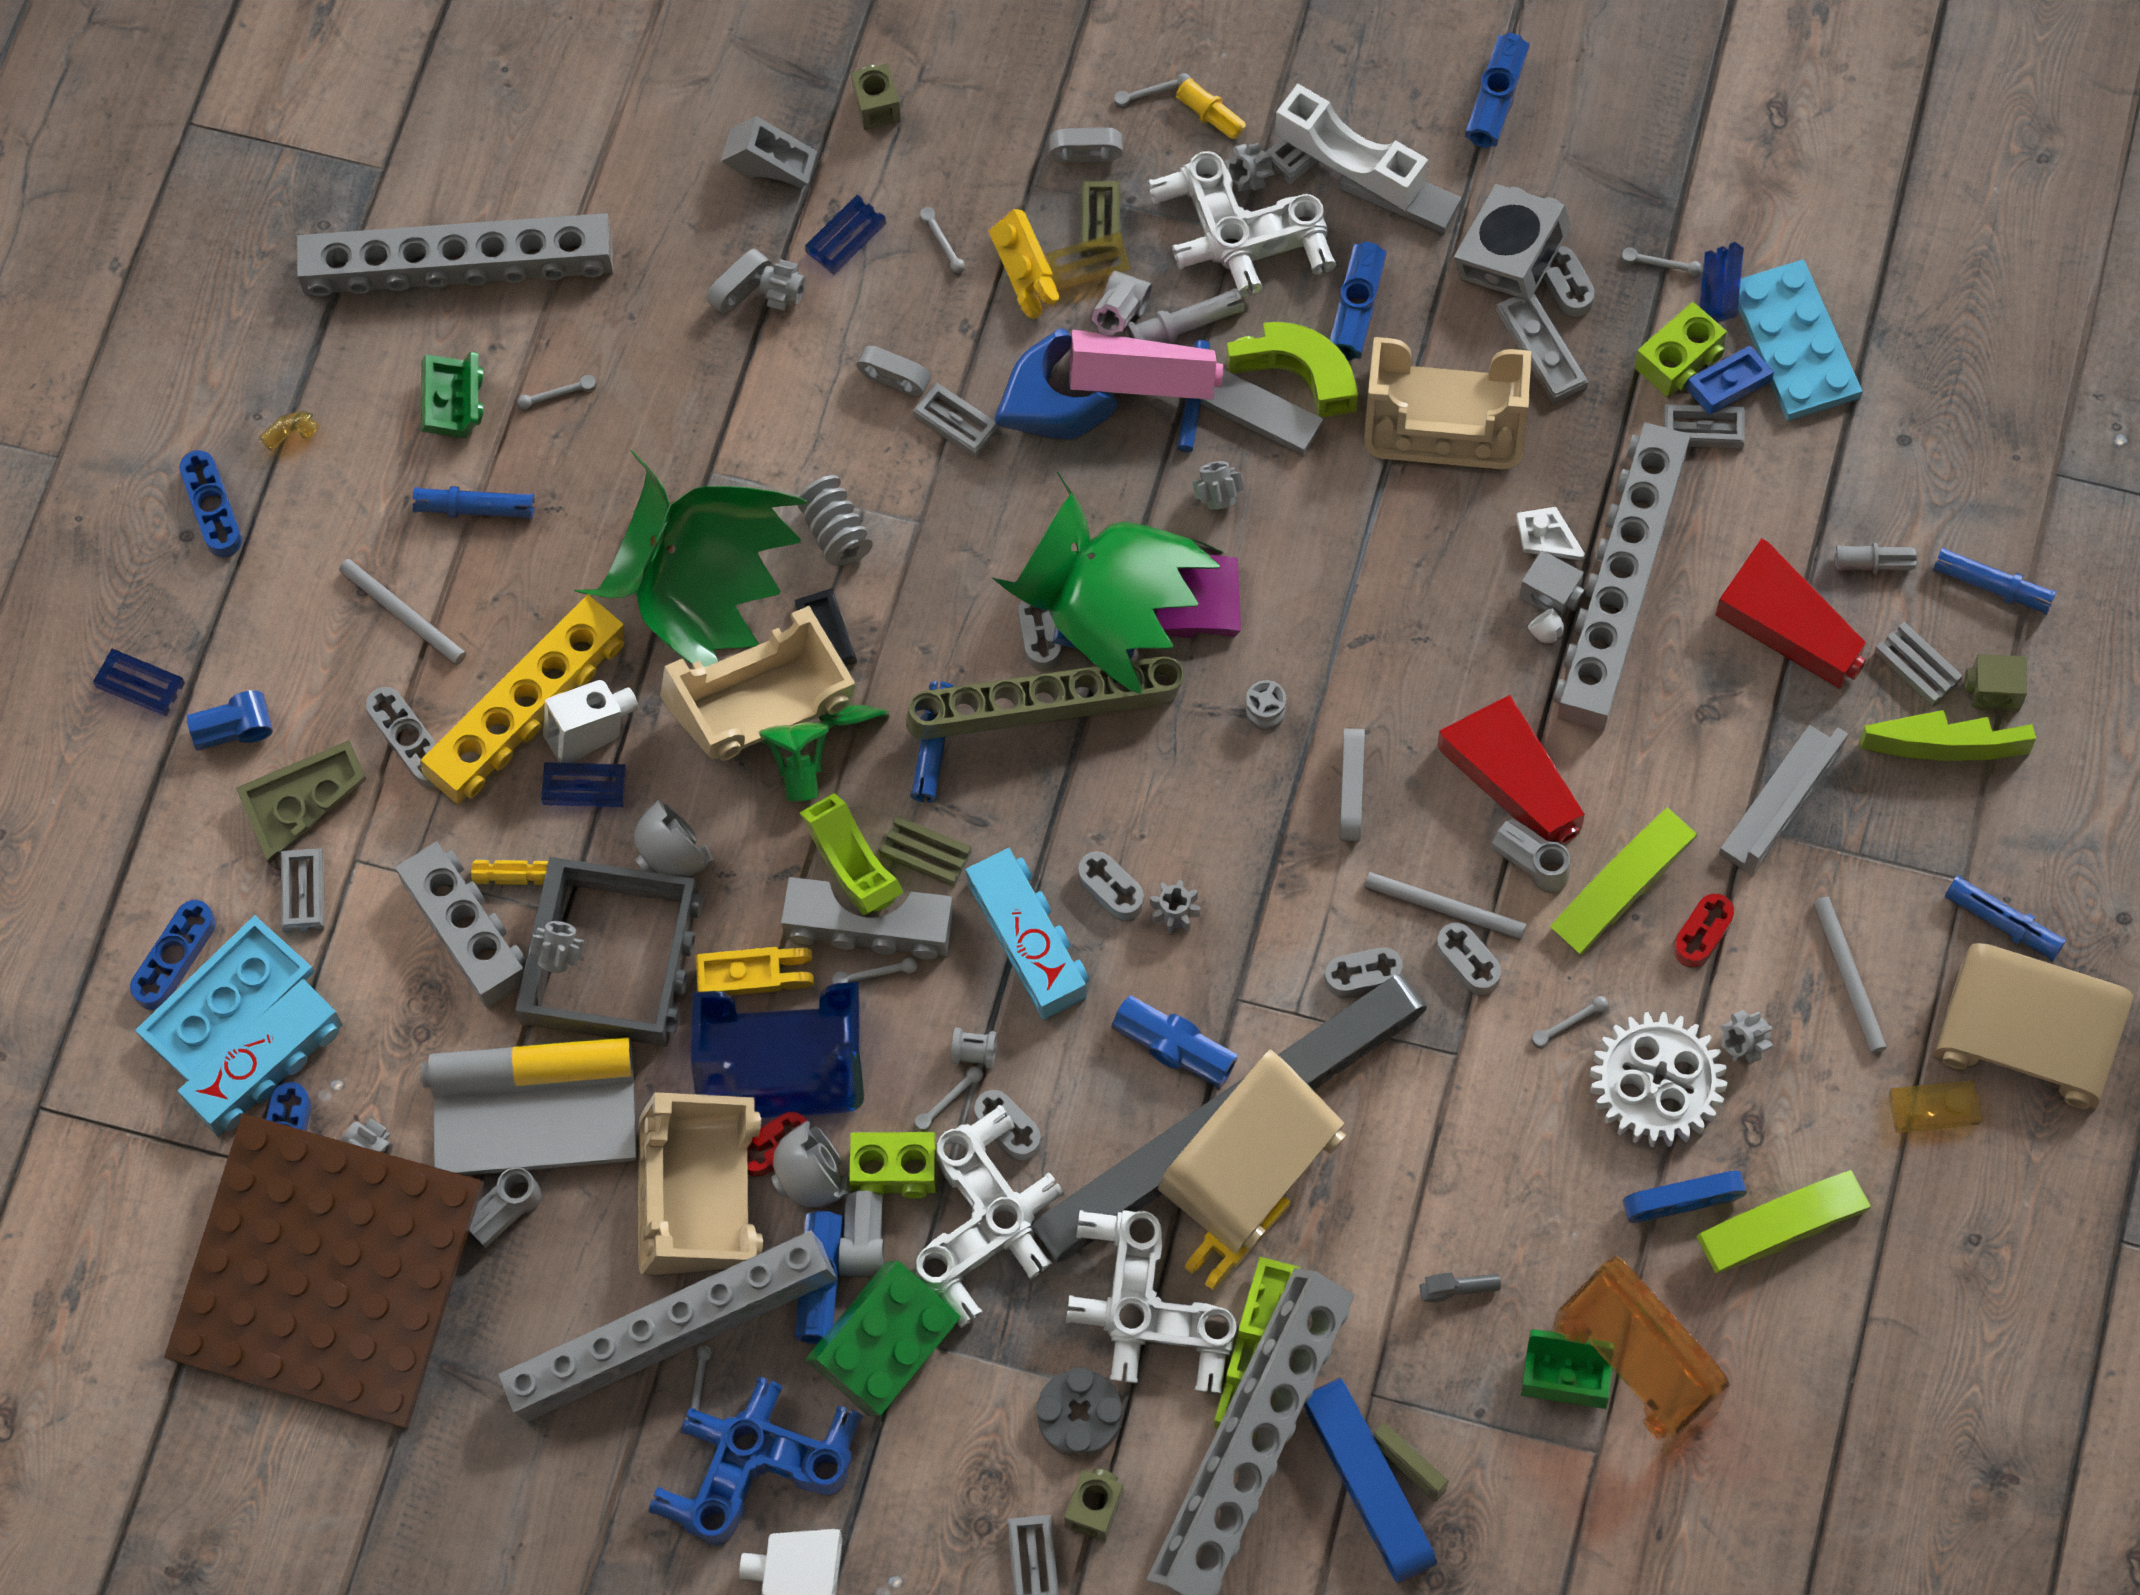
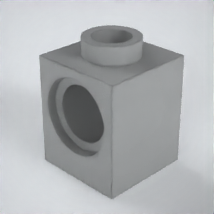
M1541 550L1522 580L1519 598L1544 612L1554 608L1562 620L1568 609L1576 610L1585 594V589L1581 588L1584 572Z

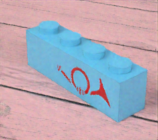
M1007 848L966 868L967 885L1042 1020L1086 999V983L1090 982L1087 971L1079 959L1074 962L1066 950L1071 947L1063 928L1060 925L1054 927L1047 915L1051 913V909L1041 891L1034 893L1028 881L1032 879V875L1022 857L1015 859L1010 848Z
M302 979L177 1091L185 1104L219 1137L224 1131L229 1132L239 1125L242 1113L245 1114L256 1103H262L270 1098L277 1087L276 1085L288 1074L293 1075L300 1071L307 1063L308 1056L319 1046L325 1047L330 1044L338 1035L339 1028L343 1024L336 1011Z

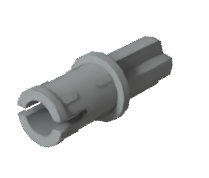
M1872 543V546L1836 545L1835 549L1836 571L1862 570L1877 574L1878 570H1914L1917 564V553L1912 547H1878V543Z

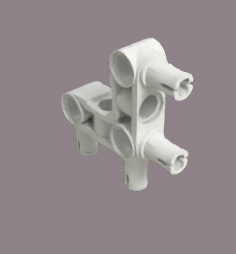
M1209 151L1196 154L1190 163L1180 168V172L1155 180H1148L1150 195L1153 196L1152 200L1155 205L1159 204V202L1187 195L1189 198L1191 197L1205 232V237L1179 245H1172L1175 261H1178L1177 266L1179 269L1208 260L1222 263L1225 268L1231 270L1241 297H1246L1249 294L1247 288H1250L1252 295L1262 289L1261 281L1258 279L1252 261L1304 247L1313 274H1322L1321 266L1324 267L1326 273L1336 267L1335 259H1333L1325 239L1328 228L1323 218V205L1313 195L1303 194L1278 200L1277 205L1253 212L1249 210L1244 211L1243 207H1238L1233 194V181L1223 160L1216 153ZM1211 174L1214 177L1205 179L1201 178L1200 175ZM1306 216L1313 220L1304 222L1298 218ZM1233 238L1237 239L1239 242L1230 244L1226 243L1224 240Z
M1001 1105L971 1126L969 1124H962L956 1129L944 1132L937 1143L936 1160L952 1188L957 1187L973 1210L969 1221L949 1235L946 1233L941 1234L919 1253L916 1261V1276L962 1316L958 1321V1325L961 1328L970 1323V1317L974 1320L983 1312L961 1283L963 1277L1003 1249H1010L1030 1279L1039 1275L1038 1272L1040 1270L1042 1272L1045 1271L1052 1264L1030 1235L1033 1231L1031 1224L1035 1219V1213L1058 1197H1062L1064 1193L1058 1183L1054 1185L1055 1179L1050 1173H1047L1042 1179L1020 1194L1013 1192L987 1156L985 1146L1015 1127L1010 1116L1006 1117V1111ZM951 1143H959L966 1148L967 1155L963 1159L952 1160L945 1155L944 1148ZM999 1211H1008L1014 1215L1016 1223L1011 1228L1002 1229L994 1224L992 1217ZM935 1258L942 1260L947 1267V1271L939 1277L929 1276L923 1269V1265L927 1260Z
M1080 1210L1078 1223L1095 1225V1227L1078 1225L1076 1238L1083 1237L1114 1241V1246H1118L1112 1297H1108L1107 1301L1069 1295L1067 1308L1082 1309L1085 1312L1068 1310L1066 1323L1103 1326L1104 1331H1108L1111 1341L1115 1342L1110 1380L1122 1381L1123 1366L1127 1364L1125 1382L1137 1383L1140 1347L1145 1345V1342L1196 1348V1351L1200 1352L1195 1390L1207 1391L1210 1374L1212 1375L1210 1393L1222 1394L1225 1358L1233 1351L1234 1336L1237 1329L1233 1314L1227 1309L1207 1303L1194 1302L1191 1306L1165 1303L1159 1297H1156V1292L1152 1289L1155 1264L1161 1258L1162 1236L1161 1224L1152 1213L1123 1210L1118 1212L1117 1216ZM1145 1221L1151 1225L1153 1238L1149 1242L1138 1243L1132 1239L1129 1229L1134 1222ZM1132 1305L1141 1310L1143 1322L1139 1327L1130 1329L1122 1325L1119 1313L1125 1306ZM1218 1316L1225 1320L1228 1331L1224 1338L1213 1339L1206 1334L1204 1325L1207 1318Z

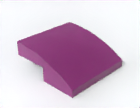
M1209 555L1219 564V569H1178L1181 577L1197 600L1198 605L1197 607L1154 609L1156 618L1167 635L1193 638L1197 632L1235 637L1241 631L1238 558Z

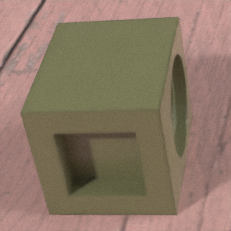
M888 63L866 65L859 70L852 71L853 93L863 129L867 130L900 122L899 100ZM874 91L882 92L875 96L869 95V93Z
M1977 654L1973 667L1967 668L1965 672L1964 688L1965 692L1971 693V707L2020 710L2027 696V656Z
M1095 1468L1093 1473L1082 1469L1064 1517L1065 1528L1106 1542L1124 1494L1123 1484L1117 1482L1118 1477L1102 1469ZM1092 1493H1099L1104 1495L1108 1502L1101 1510L1094 1511L1084 1505L1085 1498Z

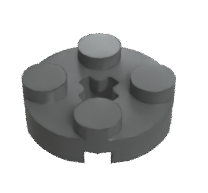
M1077 1367L1055 1376L1043 1388L1036 1406L1041 1435L1053 1449L1062 1454L1070 1456L1071 1454L1095 1455L1106 1449L1119 1433L1122 1418L1120 1396L1108 1379L1096 1372L1089 1371L1087 1368ZM1075 1403L1079 1406L1082 1404L1088 1405L1087 1414L1090 1417L1089 1420L1083 1422L1081 1419H1077L1072 1422L1068 1418L1072 1414L1070 1407Z

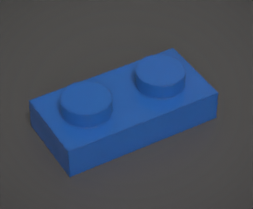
M1748 346L1688 378L1686 389L1706 412L1711 415L1772 382L1774 371L1751 346Z

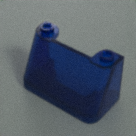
M859 982L837 983L824 988L819 996V1009L738 1014L736 1003L729 994L720 991L693 992L691 1068L695 1095L754 1098V1112H759L761 1118L778 1117L787 1112H796L801 1115L847 1113L858 1109L864 1102Z

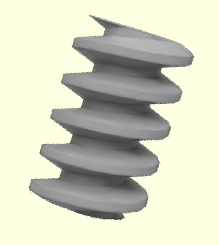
M837 475L822 477L808 485L799 496V498L807 500L808 504L797 506L804 513V520L810 526V531L814 538L817 539L818 547L824 552L823 557L826 562L833 566H844L865 557L872 549L873 542L871 539L864 540L868 532L864 526H858L861 518L858 514L852 513L854 505L851 501L846 500L848 495L846 490L838 488L841 480Z

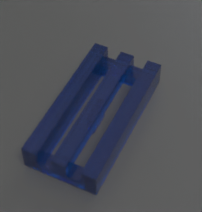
M856 195L805 245V252L834 275L886 224V217L882 213L877 214L873 206L869 203L866 205L863 203V198ZM857 212H859L837 235H835ZM868 218L870 222L832 260H829L828 257L841 244H844L852 236V233Z
M1736 242L1730 243L1729 249L1724 246L1717 248V253L1712 250L1705 252L1699 307L1717 323L1737 317L1744 247Z
M112 648L93 683L98 689L167 717L170 711L169 705L171 702H175L178 697L176 693L178 689L182 690L185 681L183 677ZM116 662L169 685L167 689L162 688L142 678L116 669L113 665ZM107 676H110L114 679H117L131 686L139 688L143 691L151 693L155 696H158L161 699L159 701L157 699H154L150 696L142 694L138 691L130 689L126 686H123L106 678Z
M544 762L542 804L624 807L623 796L625 792L626 766L625 764ZM552 775L616 777V780H552ZM551 790H559V791H598V792H615V793L551 792Z

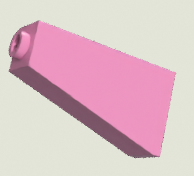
M1072 330L1069 361L1071 390L1213 400L1214 387L1221 388L1223 364L1217 363L1214 350Z

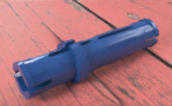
M451 486L449 490L414 487L413 500L416 501L412 503V507L415 513H448V516L452 518H457L459 514L533 519L535 507H532V503H535L534 494L460 491V488L457 486Z
M1942 547L1938 555V559L1941 560H1938L1933 568L1934 572H1940L2004 597V602L2012 604L2014 601L2042 612L2044 615L2048 614L2057 592L2023 580L2024 575L2016 572L2013 576L1949 551L1945 547Z
M937 681L929 683V690L939 689ZM941 681L940 689L954 687L948 682ZM926 710L920 719L931 721L935 719V716ZM946 737L920 740L913 787L910 793V797L913 800L924 803L926 795L928 796V803L936 801V791Z
M1959 875L1953 880L1944 898L1953 901L1980 919L2012 936L2011 941L2019 945L2022 942L2049 958L2052 962L2066 942V938L2060 937L2035 922V916L2027 913L2026 916L1994 896L1962 879Z

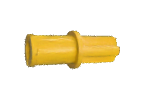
M1193 79L1185 80L1177 90L1176 98L1199 115L1201 122L1211 123L1231 139L1239 138L1245 130L1246 123L1222 104V98L1212 96Z

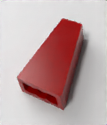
M1761 538L1720 597L1715 616L1841 689L1848 677L1855 680L1864 667L1866 659L1861 656L1866 641L1768 541Z
M1511 695L1439 730L1437 747L1440 752L1514 819L1548 842L1565 844L1580 834L1585 813Z

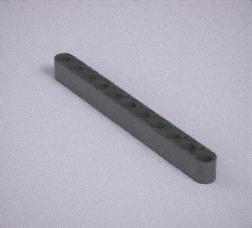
M1403 974L1394 975L1279 1053L1278 1056L1314 1091L1416 1021L1426 1011L1427 1005ZM1244 1078L1038 1218L1032 1225V1229L1055 1261L1062 1262L1096 1240L1083 1237L1076 1238L1078 1225L1095 1227V1225L1078 1223L1080 1210L1089 1213L1117 1216L1118 1212L1123 1210L1137 1212L1163 1193L1158 1190V1187L1166 1170Z

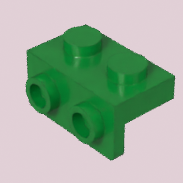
M469 352L464 360L427 354L421 361V432L467 438L476 425H480L483 417V403L478 402V390L483 382V368L478 366L477 352Z
M1532 1329L1525 1356L1521 1396L1607 1409L1616 1344L1596 1338Z

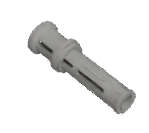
M1234 288L1231 291L1173 313L1161 310L1156 312V316L1138 324L1129 322L1125 327L1127 338L1173 344L1180 334L1236 313L1244 312V303H1238L1237 300L1242 299L1239 291Z

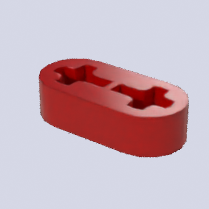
M1721 894L1704 896L1678 933L1674 944V955L1682 965L1687 967L1704 965L1730 928L1734 916V906L1726 896ZM1715 907L1722 910L1721 918L1717 917L1710 927L1705 925L1709 913L1707 910L1713 911ZM1698 934L1702 935L1703 938L1699 948L1701 951L1695 950L1692 954L1687 953V944L1685 942L1692 943Z
M787 1112L760 1129L759 1136L753 1137L747 1148V1161L751 1158L749 1150L752 1148H756L759 1152L769 1146H772V1148L763 1154L765 1158L764 1163L759 1165L755 1160L747 1162L748 1175L761 1177L774 1170V1151L779 1144L777 1141L785 1136L784 1127L790 1124L792 1128H796L807 1121L803 1115L796 1112Z

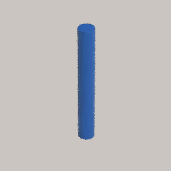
M1204 340L1195 341L1194 348L1210 350V343ZM1185 399L1177 447L1180 451H1193L1201 405L1200 399Z

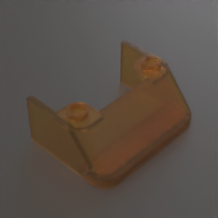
M1613 1255L1600 1265L1557 1310L1552 1328L1557 1333L1562 1332L1571 1342L1577 1339L1585 1344L1589 1341L1645 1404L1644 1412L1646 1418L1643 1420V1423L1656 1439H1665L1661 1451L1666 1457L1719 1413L1730 1387L1725 1373L1631 1267L1619 1256Z

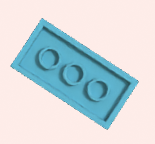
M1804 259L1731 281L1729 290L1755 350L1774 371L1770 384L1786 421L1861 398L1863 391Z
M254 915L135 1031L186 1081H189L302 979L306 981L314 973L312 966Z

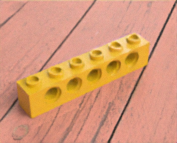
M587 594L420 760L422 774L457 805L466 797L471 799L476 796L485 785V778L494 769L497 771L503 769L512 759L513 750L522 741L527 743L537 735L542 726L541 722L544 720L545 699L575 689L578 685L581 687L588 684L597 672L596 667L605 658L611 660L620 652L624 646V624ZM577 642H587L592 646L583 652L572 648ZM551 669H558L564 673L558 679L547 678L544 674ZM526 696L536 700L535 704L529 707H523L516 703L520 698ZM496 724H502L509 728L500 735H495L488 731L490 727ZM467 752H475L481 756L472 763H467L460 759Z

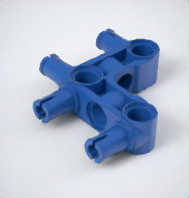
M758 1377L756 1380V1385L746 1410L737 1414L736 1418L727 1417L726 1420H722L691 1407L686 1414L689 1419H684L681 1433L716 1444V1453L698 1497L691 1500L658 1487L654 1493L656 1500H651L649 1513L684 1524L683 1529L687 1530V1533L700 1537L708 1545L718 1546L725 1544L731 1539L740 1524L746 1510L743 1503L753 1478H758L760 1474L765 1475L769 1472L794 1481L795 1486L824 1495H831L840 1491L846 1483L847 1470L852 1460V1452L849 1450V1447L863 1416L855 1410L851 1409L850 1413H848L847 1407L837 1406L836 1414L826 1439L820 1440V1442L772 1425L769 1419L783 1387L772 1380L769 1385L767 1383L768 1380L762 1377ZM744 1434H753L758 1438L755 1446L749 1450H740L735 1447L737 1439ZM823 1463H833L838 1467L837 1473L830 1479H820L815 1475L816 1469ZM719 1513L725 1516V1522L718 1530L711 1531L703 1527L704 1520L710 1514Z

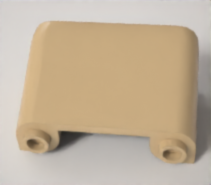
M1374 337L1364 434L1366 450L1374 457L1381 459L1491 469H1510L1516 466L1523 456L1529 405L1532 351L1502 350L1492 357L1489 373L1411 366L1412 355L1407 344L1397 339Z
M810 606L791 613V619L794 623L783 633H781L779 628L771 631L769 641L703 668L701 662L697 661L692 663V668L689 669L682 658L664 667L660 697L669 713L709 758H720L721 761L729 760L738 755L742 749L765 740L759 736V731L777 725L792 726L805 723L826 713L830 715L837 714L850 704L849 699L853 695L855 682Z
M1982 943L1972 944L1960 966L1933 1057L1941 1059L1946 1066L1958 1070H1964L1967 1066L1977 1064L1979 1059L2060 1085L2059 1093L2065 1097V1102L2072 1107L2079 1109L2091 1107L2096 1109L2100 1103L2130 1012L2133 994L2128 989L2117 984L2003 948Z
M1270 1049L1166 1170L1158 1190L1234 1254H1237L1243 1246L1251 1250L1266 1232L1260 1225L1274 1206L1317 1155L1319 1156L1324 1150L1331 1155L1346 1137V1134L1341 1131L1345 1123L1281 1057Z
M655 1092L641 1112L638 1124V1262L641 1275H667L723 1270L762 1253V1234L756 1233L755 1226L748 1224L747 1148L752 1138L759 1136L761 1128L760 1113L754 1112V1098Z

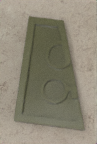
M348 740L238 786L236 790L269 864L281 854V851L287 849L367 779L351 742Z

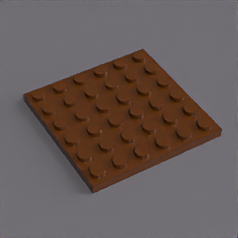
M242 1113L164 1358L408 1428L484 1182Z

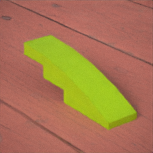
M1941 710L1864 725L1859 743L1861 749L1900 757L1940 761H1965L2028 755L2037 738L2032 724L1992 732L1988 717L1948 725L1945 712Z
M1666 807L1605 866L1550 927L1579 954L1583 955L1610 924L1614 925L1640 895L1644 896L1694 841L1698 834Z
M1849 1170L1746 1211L1699 1233L1696 1238L1713 1270L1718 1274L1783 1251L1789 1244L1822 1233L1832 1224L1864 1214L1871 1205L1852 1170Z
M1259 1257L1227 1371L1225 1386L1214 1420V1428H1219L1294 1268L1301 1269V1267ZM1257 1430L1254 1432L1252 1438L1254 1439L1256 1437Z

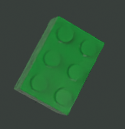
M899 1260L888 1261L884 1263L805 1360L868 1416H881L962 1316Z

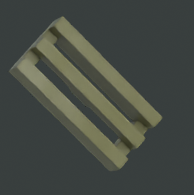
M1082 181L1081 256H1088L1089 252H1096V256H1104V252H1112V256H1119L1120 181ZM1090 191H1097L1096 242H1089ZM1105 191H1112V242H1104Z
M897 816L893 822L892 830H889L886 836L885 844H882L879 850L880 856L955 886L972 852L971 846ZM901 832H904V833L909 834V835H911V836H913V837H916V838L921 839V840H923V841H925V842H928V843L933 844V845H935V846H937V847H940V848H942V849H944V850H947V851L952 852V853H954V854H956V855H959V857H958V858H957V857H954V856H952V855H950V854H947V853H945V852H942V851H940V850H938V849H935V848H933V847H931V846H928V845H926V844H923V843H921V842H919V841H916V840H914V839H912V838H909V837H907V836H904V835L901 834ZM897 843L928 858L953 867L951 872L895 849L894 846Z
M1383 1422L1373 1434L1383 1456L1432 1501H1437L1446 1491L1448 1480Z

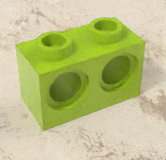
M1692 301L1637 350L1634 368L1662 394L1669 398L1678 389L1680 391L1686 390L1688 378L1697 374L1705 365L1708 367L1714 365L1725 352L1723 346L1727 331ZM1699 337L1705 342L1694 343L1689 338ZM1671 361L1677 367L1669 368L1664 366L1662 362Z
M851 1132L850 1185L852 1193L856 1191H871L883 1197L885 1193H901L902 1197L909 1199H920L926 1197L927 1193H936L937 1142L935 1132ZM870 1160H877L883 1164L882 1169L875 1174H867L861 1170L862 1166ZM911 1160H920L926 1165L917 1174L907 1173L903 1169L906 1163Z

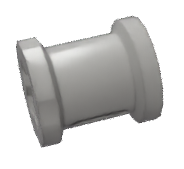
M955 1027L951 1048V1064L958 1065L960 1061L985 1064L986 1068L993 1069L997 1032L990 1031L988 1035L963 1032L962 1028Z

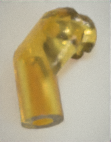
M307 411L290 413L280 416L259 436V439L269 450L273 451L293 432L298 431L302 438H310L318 431L319 424L313 420V414Z

